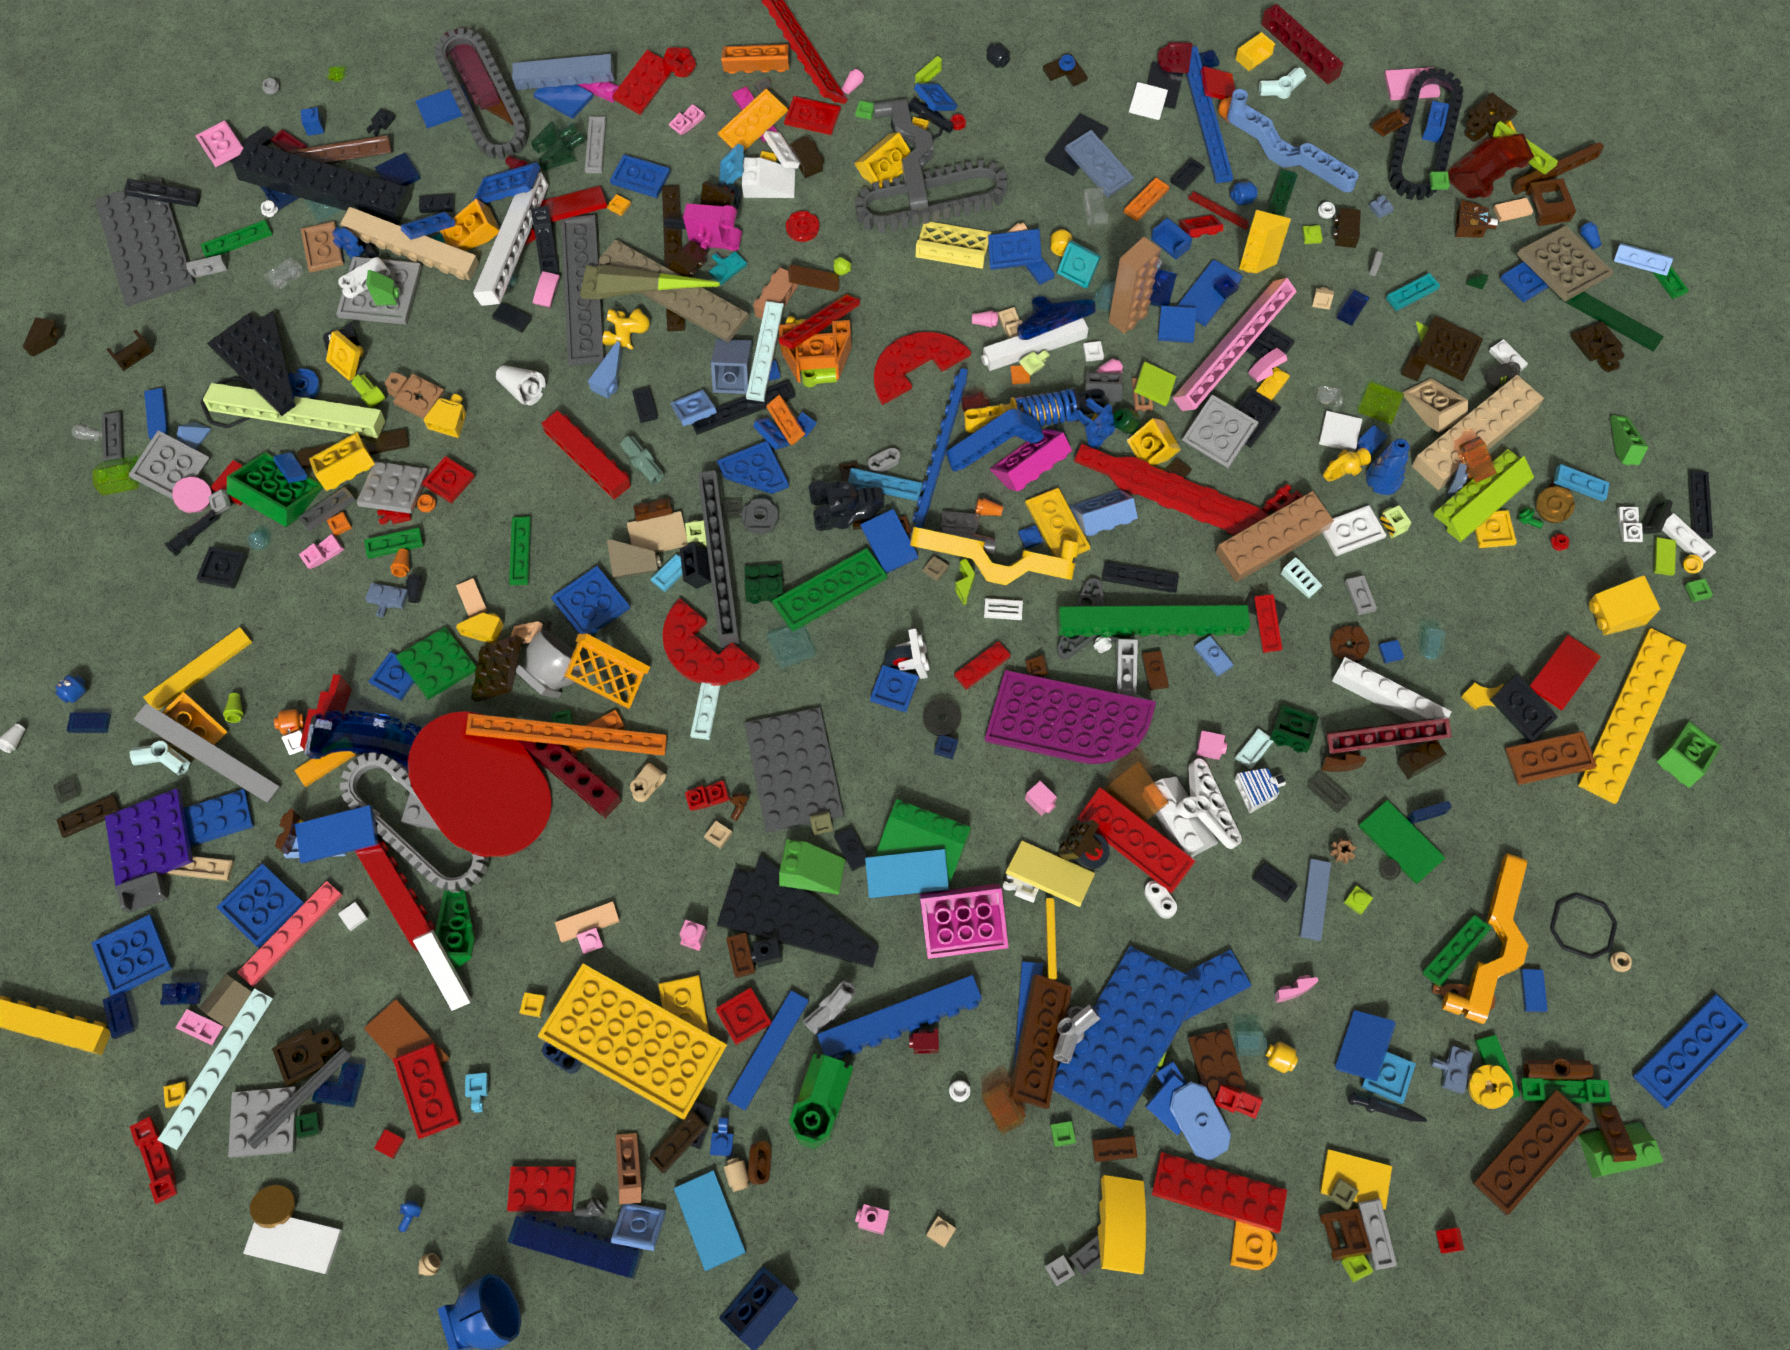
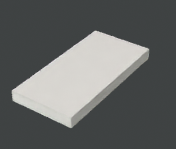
M290 1218L286 1223L276 1225L275 1228L270 1229L260 1227L254 1222L243 1254L328 1275L342 1230L295 1218Z

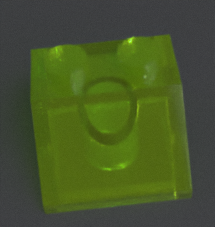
M136 457L99 463L92 469L93 486L101 496L139 489L138 481L129 477V473L137 463Z

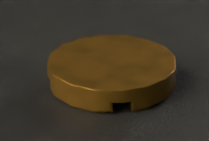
M1559 486L1543 490L1535 503L1538 515L1550 523H1561L1567 520L1575 508L1572 494L1567 489Z
M280 1185L263 1188L258 1191L250 1203V1215L253 1221L260 1227L269 1229L286 1223L295 1210V1198L292 1192Z

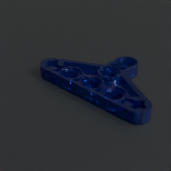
M1036 297L1032 300L1034 313L1017 328L1018 338L1020 340H1029L1092 315L1096 312L1095 301L1084 299L1052 303L1046 297Z

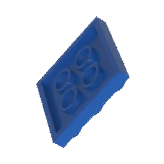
M598 566L551 597L554 604L578 634L593 635L630 609L629 604Z
M262 863L216 908L255 946L260 948L304 902Z
M150 914L91 943L109 993L114 998L173 969L153 916Z

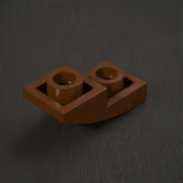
M1346 753L1343 760L1336 756L1325 757L1322 762L1321 771L1344 772L1355 770L1363 766L1366 757L1360 756L1358 753Z
M291 808L281 818L279 826L284 832L277 837L275 847L286 855L289 854L295 842V824L299 823L300 816Z

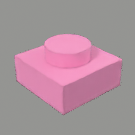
M596 927L576 935L583 954L603 947Z

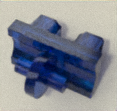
M202 983L162 984L160 1004L162 1006L200 1004Z

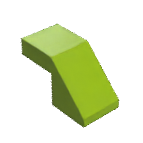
M967 559L960 561L959 570L964 579L955 582V592L963 605L967 604L975 580V572Z

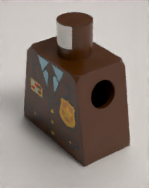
M1461 201L1457 209L1455 237L1482 238L1487 229H1496L1498 219L1488 218L1489 209L1487 207Z

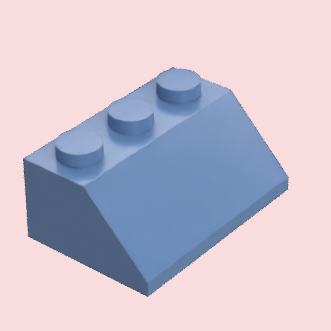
M1121 489L1070 505V509L1082 532L1088 536L1096 535L1101 530L1114 529L1119 524H1129L1132 520L1138 519L1134 498Z

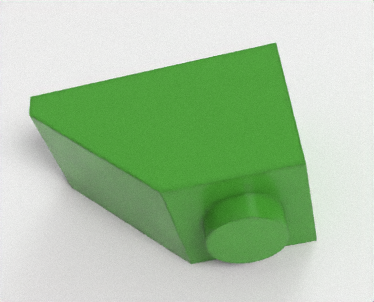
M368 270L366 285L376 306L397 305V299L400 298V289L396 286L394 280L375 271Z

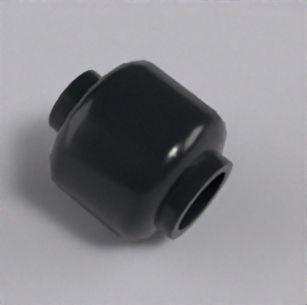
M1001 43L991 44L986 50L988 52L986 59L995 68H1004L1011 59L1010 51Z

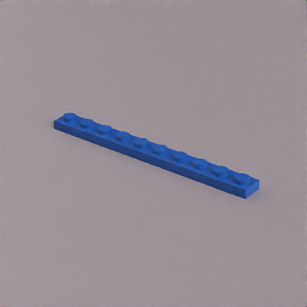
M1196 46L1192 48L1189 73H1186L1215 183L1231 182L1233 175L1211 97L1205 96L1201 75L1203 66Z
M961 368L959 375L956 374L954 379L955 390L951 389L949 400H951V403L946 406L945 415L947 417L942 419L940 428L942 433L938 434L936 440L938 447L937 450H933L931 460H933L932 465L928 466L927 475L929 477L928 480H924L922 487L924 494L919 496L917 504L919 510L918 512L915 511L913 516V522H915V527L923 529L967 382V369Z

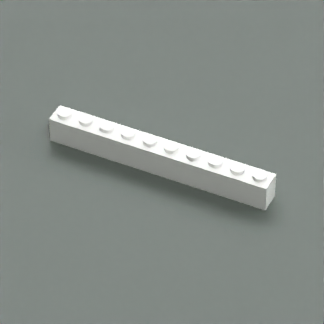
M541 172L537 174L538 176L529 192L516 194L512 200L473 292L481 306L500 304L533 225L531 208L540 207L548 188V184Z

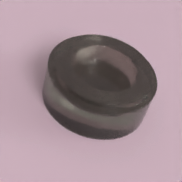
M1388 859L1380 865L1379 873L1385 880L1392 881L1400 875L1401 867L1395 860Z

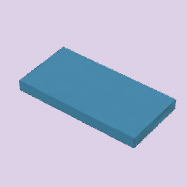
M945 849L865 858L869 898L950 890Z
M714 1170L674 1188L705 1271L746 1253Z

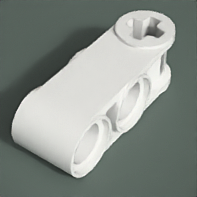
M375 257L348 274L341 276L338 283L343 288L344 296L353 298L368 289L366 285L368 270L375 271L386 277H389L390 270L380 258Z

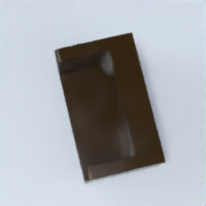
M137 330L133 332L138 339L116 354L110 348L106 349L123 371L154 352Z

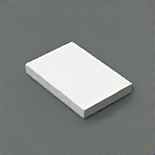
M1369 505L1333 518L1334 522L1330 529L1323 532L1335 556L1386 537V533Z

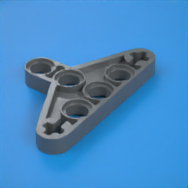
M1091 578L1086 582L1076 606H1083L1081 602L1086 599L1091 601V606H1104L1103 588L1100 580ZM1094 584L1096 585V589H1094L1093 594L1090 595V589ZM1062 635L1057 647V655L1064 660L1070 659L1098 636L1102 635H1093L1091 637L1078 635L1074 639ZM1110 636L1109 638H1111L1112 642H1116V638H1122L1123 636ZM1068 642L1070 643L1068 651L1066 652V654L1062 653L1063 649L1066 647V644Z

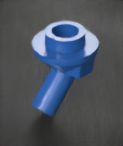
M406 1201L405 1204L400 1205V1214H403L404 1218L398 1227L399 1231L406 1232L413 1217H419L422 1208L418 1206V1202Z

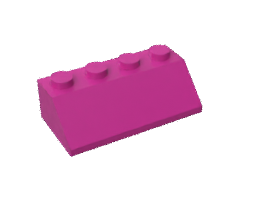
M1043 429L1044 437L1041 441L1036 443L1025 442L992 466L990 470L1008 489L1014 491L1024 489L1026 484L1038 479L1041 473L1050 470L1056 462L1065 459L1067 454L1072 451L1063 432Z

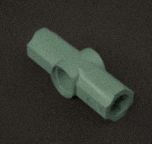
M633 436L625 437L620 446L630 458L632 465L638 472L641 471L651 485L659 483L664 474L654 463V459L646 448L643 449Z

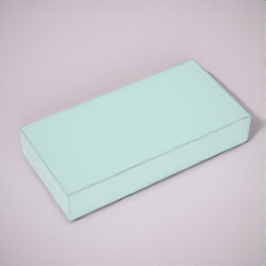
M1258 728L1235 759L1252 770L1274 741L1270 740V736Z

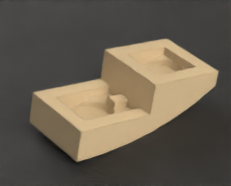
M1015 307L998 312V318L1008 339L1027 333L1022 320H1019Z

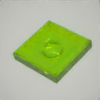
M1370 381L1358 413L1392 425L1404 394Z

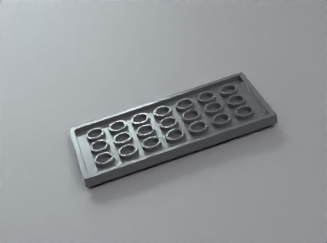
M161 178L149 181L164 185ZM124 190L94 199L123 300L127 307L195 285L193 277L187 269L186 263H188L170 203L124 195Z

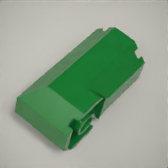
M813 1054L797 1103L794 1104L789 1119L790 1126L800 1145L817 1149L831 1140L854 1071L853 1066L849 1065L847 1069L844 1067L845 1062L826 1055H821L820 1059H818V1055Z

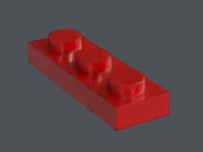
M1274 594L1254 597L1262 652L1282 651Z
M998 641L956 672L954 677L967 690L1007 661L1011 655Z

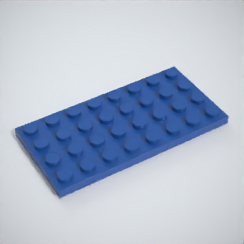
M1130 946L1094 1006L1101 1019L1084 1032L1083 1039L1076 1044L1070 1063H1060L1056 1070L1053 1091L1122 1129L1201 992L1203 983Z

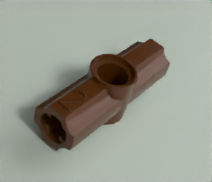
M1561 1058L1556 1060H1525L1523 1067L1526 1078L1591 1080L1594 1073L1590 1060H1565ZM1555 1065L1560 1067L1562 1074H1558L1555 1071Z

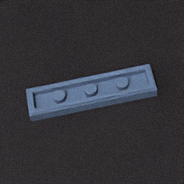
M1310 859L1300 930V937L1316 941H1320L1322 938L1331 867L1330 862Z

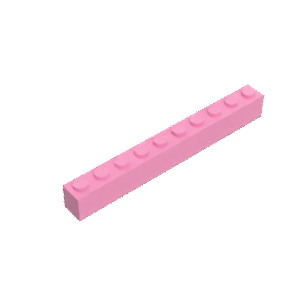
M1288 278L1271 283L1172 397L1182 411L1194 410L1201 404L1297 292Z

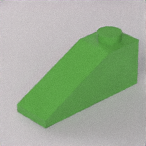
M1612 415L1610 419L1615 452L1618 458L1625 465H1639L1648 449V445L1629 417Z

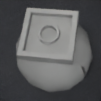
M539 631L527 647L526 665H519L516 668V673L541 695L558 699L562 695V692L559 690L560 688L575 684V682L564 677L574 650L555 636L545 631ZM587 662L583 663L585 671H587L589 666ZM579 665L573 668L571 675L575 677L582 675Z

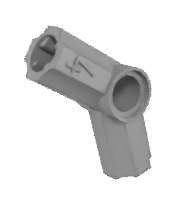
M845 980L841 982L833 993L828 995L819 1004V1007L803 1021L814 1035L831 1021H835L846 1011V1005L856 994L854 985Z
M1089 1004L1072 1019L1067 1017L1059 1022L1057 1029L1060 1036L1053 1055L1055 1060L1062 1063H1070L1076 1044L1083 1039L1084 1032L1101 1019L1093 1006Z

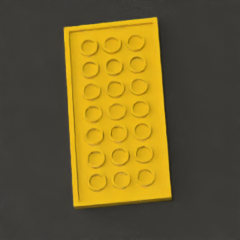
M585 964L581 965L538 1034V1038L683 1120L687 1117L727 1047V1044Z

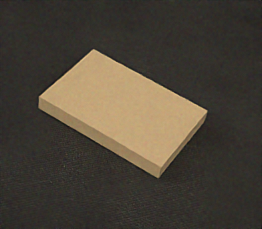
M681 511L666 516L627 523L631 545L658 553L688 545Z

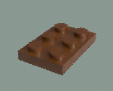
M1229 1028L1188 1037L1200 1085L1207 1088L1212 1099L1217 1097L1221 1084L1247 1090Z

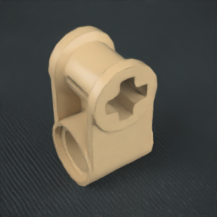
M648 763L630 784L633 798L638 802L646 801L664 782L666 774L651 763Z

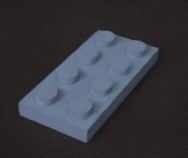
M1092 130L1065 147V151L1107 198L1134 180L1131 173Z

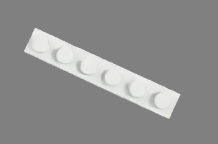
M1346 657L1332 682L1409 721L1444 716L1449 718L1452 712Z

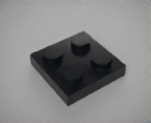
M209 546L196 579L200 583L234 589L247 556L245 553Z

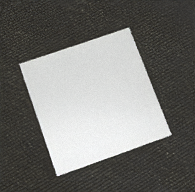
M1137 82L1129 113L1159 120L1168 90Z

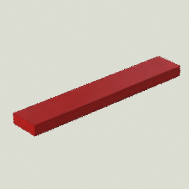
M848 294L844 295L779 337V344L794 349L832 324V321H837L858 307L860 300Z

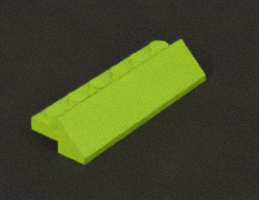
M1507 449L1435 511L1434 517L1448 527L1447 532L1459 542H1462L1491 517L1494 512L1499 510L1533 480L1534 475L1525 456L1519 458Z

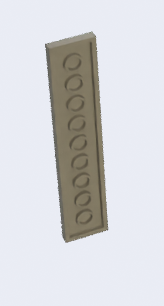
M617 240L598 259V266L601 267L602 265L680 276ZM702 287L640 292V294L727 343L730 342L749 318V314Z

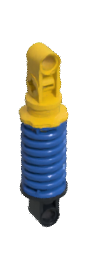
M1072 387L1067 390H1061L1059 393L1054 391L1052 394L1047 392L1045 395L1041 393L1038 396L1035 394L1025 398L1011 397L1010 404L1004 405L1002 403L997 406L967 410L964 413L965 430L968 433H975L990 423V421L1011 409H1018L1037 419L1041 427L1045 423L1046 425H1051L1052 422L1057 424L1058 420L1060 423H1064L1065 417L1067 422H1078L1079 420L1075 417L1076 414L1074 413L1076 410H1080L1084 415L1095 413L1086 405L1088 398L1093 399L1099 406L1105 407V392L1101 389H1093L1077 393L1076 389Z

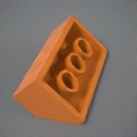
M789 44L723 46L721 56L723 70L730 74L737 73L738 71H744L745 73H752L754 71L769 72L770 70L784 72L789 70L790 67Z

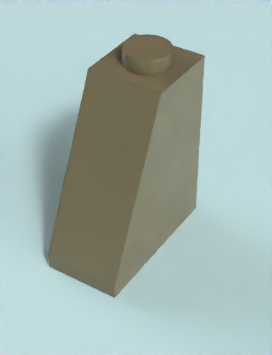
M611 539L607 540L614 579L659 571L658 567H661L660 555L656 556L655 551Z

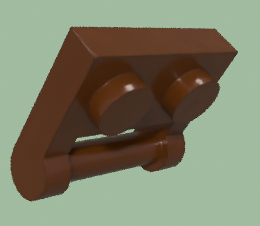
M1359 1209L1327 1213L1320 1216L1321 1224L1325 1226L1330 1242L1333 1261L1371 1254L1372 1249ZM1338 1221L1346 1246L1345 1249L1340 1248L1333 1222Z

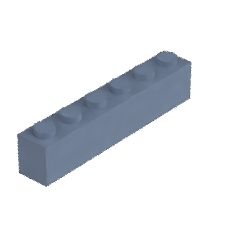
M611 54L513 63L512 80L517 90L614 81V63Z

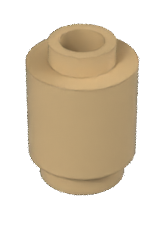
M734 1158L727 1161V1166L723 1168L729 1187H732L733 1192L749 1187L748 1181L750 1180L744 1160L739 1161V1158Z

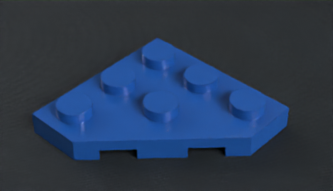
M767 441L717 460L724 479L770 494L789 488V484Z

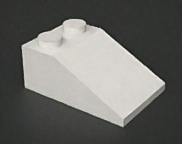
M744 158V172L742 176L744 198H794V168L787 169L779 163L763 158Z

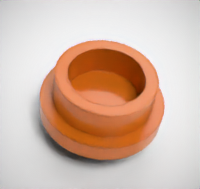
M424 494L418 498L417 507L420 511L430 512L435 508L436 501L432 496Z

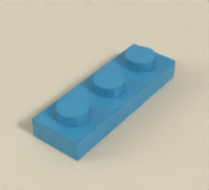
M1562 464L1556 467L1553 483L1600 501L1607 499L1609 482Z

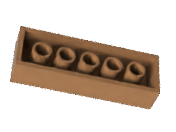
M1145 237L1140 239L1119 261L1109 323L1124 334L1128 330H1133L1140 319L1143 320L1149 313L1148 307L1151 303L1150 297L1153 293L1152 288L1155 283L1154 278L1158 270L1157 264L1160 260L1161 249Z
M1312 491L1219 544L1215 553L1235 582H1238L1327 531L1334 520Z

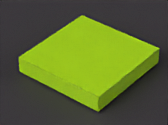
M1144 362L1133 392L1166 407L1176 376Z

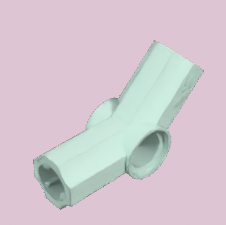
M1299 67L1294 68L1287 76H1283L1279 80L1260 81L1259 95H1277L1282 99L1288 98L1291 92L1306 79V74Z
M157 741L149 746L135 747L130 751V758L134 766L161 762L178 776L185 774L191 764L164 741Z

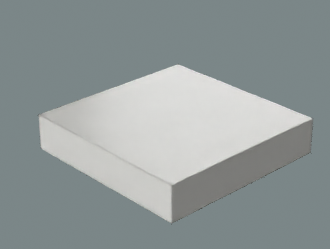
M1326 411L1319 444L1355 452L1362 419Z

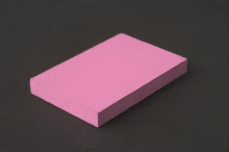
M1429 68L1386 70L1384 77L1390 100L1407 99L1408 90L1415 76L1419 75L1423 70L1427 72ZM1425 85L1420 90L1419 98L1439 97V85Z
M222 121L196 135V138L215 167L237 157L243 150V146L226 121Z

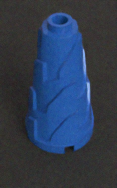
M1400 438L1393 441L1369 467L1366 473V482L1369 487L1373 488L1374 492L1390 495L1401 488L1409 457V443L1406 440Z

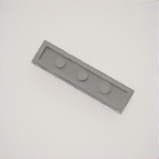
M589 116L585 173L603 172L606 116Z

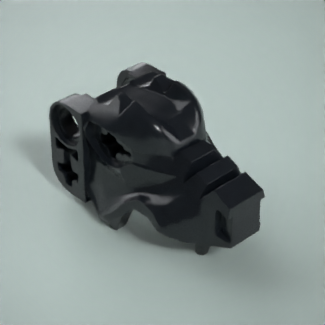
M823 480L813 482L808 486L811 504L823 505L821 508L813 511L815 528L818 531L831 530L832 527L846 529L856 520L870 519L877 511L884 507L881 487L854 486L844 480L830 482Z

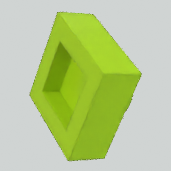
M1320 225L1302 227L1304 244L1322 242Z
M1356 886L1344 903L1361 915L1373 897Z
M1364 1255L1345 1258L1341 1262L1353 1283L1373 1272Z

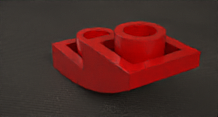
M723 780L707 787L702 785L685 792L690 811L704 809L730 800L726 782Z

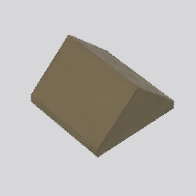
M226 974L199 1009L226 1028H229L252 991Z

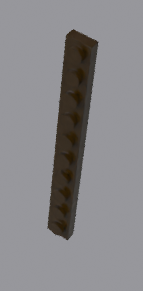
M679 185L662 186L664 261L666 268H669L672 260L682 250L681 229L664 227L665 218L681 219ZM666 308L667 331H685V318Z

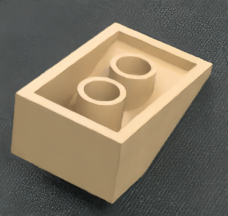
M1432 378L1403 392L1405 399L1425 424L1437 432L1457 424L1468 415V400Z

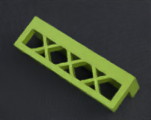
M1499 121L1496 124L1493 139L1544 175L1557 166L1558 160L1503 122Z

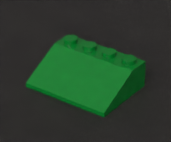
M266 452L227 476V494L284 527L298 520V517L304 513L324 488L321 483L308 476L306 480L289 483L273 461L274 457Z
M897 799L875 857L945 849L950 886L970 837L971 827Z

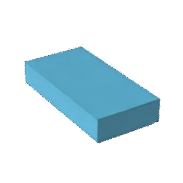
M675 554L651 578V582L666 592L682 576L681 557Z

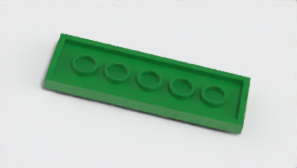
M866 548L772 600V605L789 629L794 632L887 579V574Z

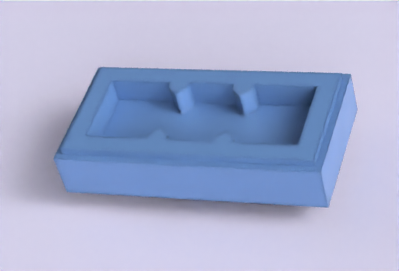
M1211 636L1194 647L1217 677L1231 669L1234 665Z

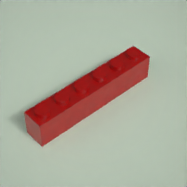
M557 410L541 423L544 433L611 498L615 500L631 487L629 475L624 470L620 471L616 462L613 459L609 460L601 448L597 449L592 439L588 436L585 437L577 425H572L571 420L566 414L562 415Z
M378 840V845L356 850L355 853L411 947L418 951L413 942L414 938L432 930L435 932L436 926L432 920L427 921L425 917L428 914L422 904L418 905L415 901L418 897L412 888L408 889L406 886L408 880L403 872L399 873L396 868L399 865L394 857L391 856L389 858L386 853L389 851V848L383 840L381 842Z

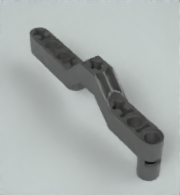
M907 99L873 103L875 118L892 116L895 133L899 132L906 143L915 147L905 159H901L910 211L928 209L921 168L934 157L931 133L912 124Z

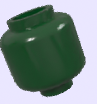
M1127 407L1116 411L1113 417L1115 428L1125 434L1133 433L1140 424L1139 415Z

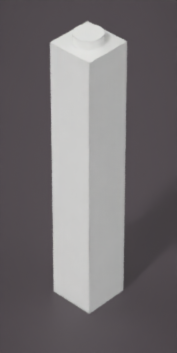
M1082 315L984 347L981 359L983 365H987L989 371L1021 361L1022 358L1033 351L1038 355L1044 350L1050 351L1087 338L1088 327Z

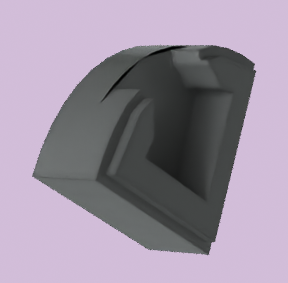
M768 77L754 84V88L759 94L765 89L770 92L771 86Z

